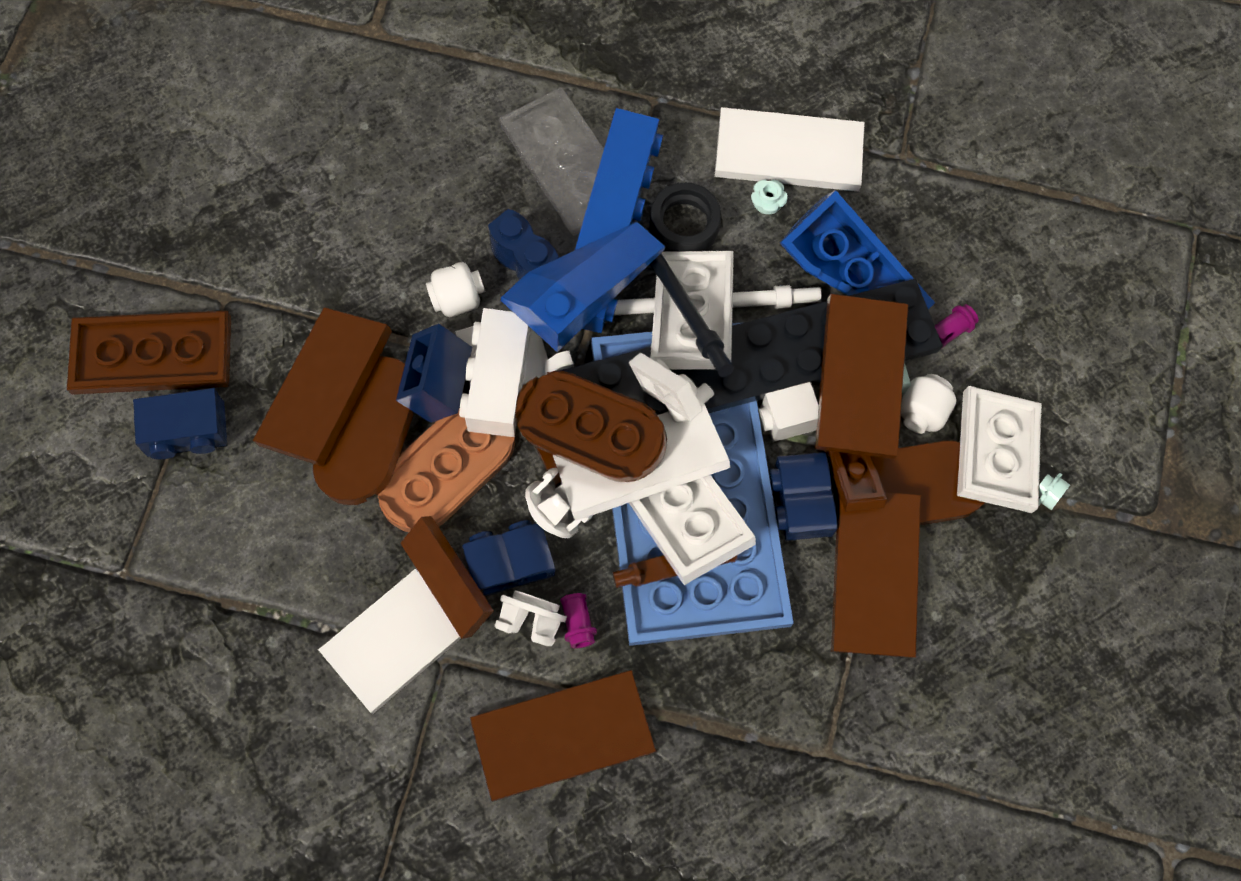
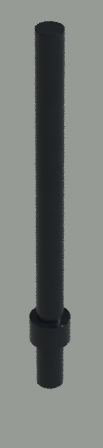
M661 253L650 264L695 335L697 348L704 358L710 359L721 377L730 375L734 367L723 351L724 343L716 331L709 329Z

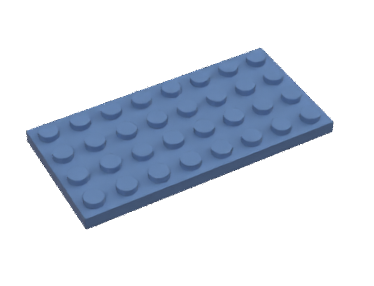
M652 332L593 337L591 339L593 361L651 347ZM757 401L709 413L729 458L731 467L711 474V476L755 535L756 545L738 554L736 562L719 565L685 585L676 576L635 587L632 584L623 586L622 592L629 646L786 628L794 624ZM629 503L612 508L620 570L628 568L629 564L663 556V553Z

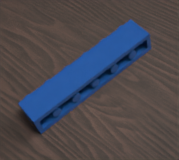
M616 108L575 250L631 225L633 220H641L646 199L640 198L642 187L650 188L655 167L649 166L651 156L658 157L663 140V135L657 134L658 118ZM613 299L582 329L602 334L605 321H613L618 300Z

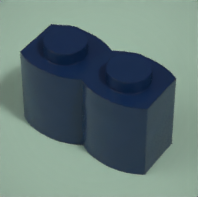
M507 209L488 224L491 249L494 256L502 265L516 271L518 280L529 271L559 258L554 247L544 238L534 235L529 222L516 211Z
M826 453L779 456L775 468L769 469L772 492H778L780 506H775L778 530L784 531L786 541L834 536L837 530V517L831 491Z
M524 520L508 527L509 531L503 534L493 535L492 531L480 532L471 536L469 543L462 545L469 573L484 597L555 576V566L544 529L538 524H532V521Z

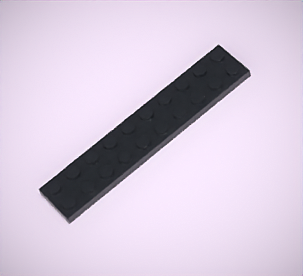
M916 278L849 295L852 297L908 304L904 361L938 353L942 348L940 338ZM828 301L733 325L731 363L734 370L726 377H721L716 369L670 370L678 376L685 374L692 380L696 388L706 383L713 390L714 396L704 403L708 413L764 399L766 393L810 382L812 386L821 384ZM651 347L559 370L569 372L642 402L652 408L657 415L669 412L665 404L643 391L629 364L640 352L650 358Z

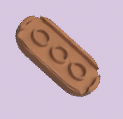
M459 410L457 414L436 421L400 454L389 484L378 494L379 506L384 516L392 525L406 532H410L417 521L424 516H432L438 527H440L507 464L514 451L515 437L468 432L465 418L459 416Z

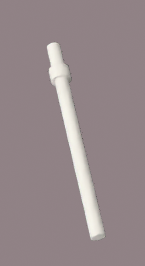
M790 285L774 286L773 290L733 292V308L774 305L775 309L791 308L792 304L821 302L820 287L791 289ZM655 298L618 300L615 315L654 313Z

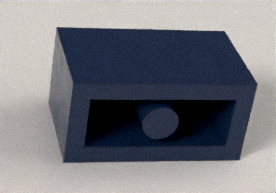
M440 324L413 334L396 401L430 423L457 414L466 379L467 361L471 356L472 346Z
M215 388L133 399L135 444L147 457L160 460L174 457L175 453L187 451L196 454H206L215 451V447L227 446L225 405Z

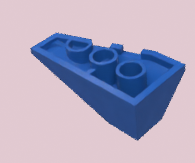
M836 190L823 196L794 224L780 242L804 271L848 296L914 279ZM919 285L926 306L929 309L935 302Z
M635 222L529 271L501 297V302L558 352L665 250V246L638 222Z

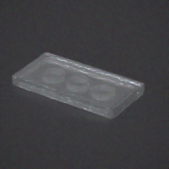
M560 87L500 117L499 122L501 128L572 236L580 233L604 149L568 95Z

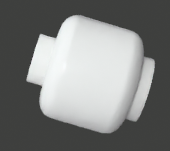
M458 262L433 271L431 282L426 283L435 312L442 311L447 317H454L477 309L480 305L479 294L485 292L479 271L471 272L468 265L464 262Z
M927 374L916 377L910 382L911 386L902 395L901 416L905 419L904 425L920 434L925 433V431H939L946 424L956 405L953 387L947 380L938 375Z

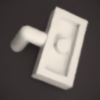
M640 352L629 362L643 391L665 404L671 417L676 422H683L686 419L691 421L703 411L701 406L714 396L713 390L706 383L696 388L689 377L685 374L678 376L673 373L660 359L654 361Z

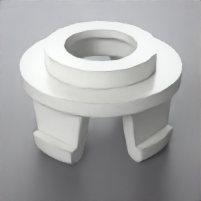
M551 468L543 474L544 481H534L527 487L525 496L528 509L536 523L545 531L561 538H571L578 532L579 523L581 521L584 523L588 522L592 516L577 521L574 520L563 484L556 488L548 484L558 474L557 468Z
M515 590L513 597L501 596L500 601L503 602L495 627L506 633H517L528 612L531 611L536 613L531 640L545 646H552L556 640L554 636L560 623H565L567 616L557 613L560 605Z

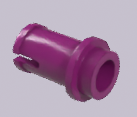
M967 304L955 306L952 308V314L934 325L942 348L962 333H970L975 330V324L978 323L979 319L971 306Z
M582 593L570 594L560 599L564 616H567L566 626L568 633L564 635L565 641L570 642L571 648L575 649L594 644V636L597 635L596 628L591 626L586 594Z

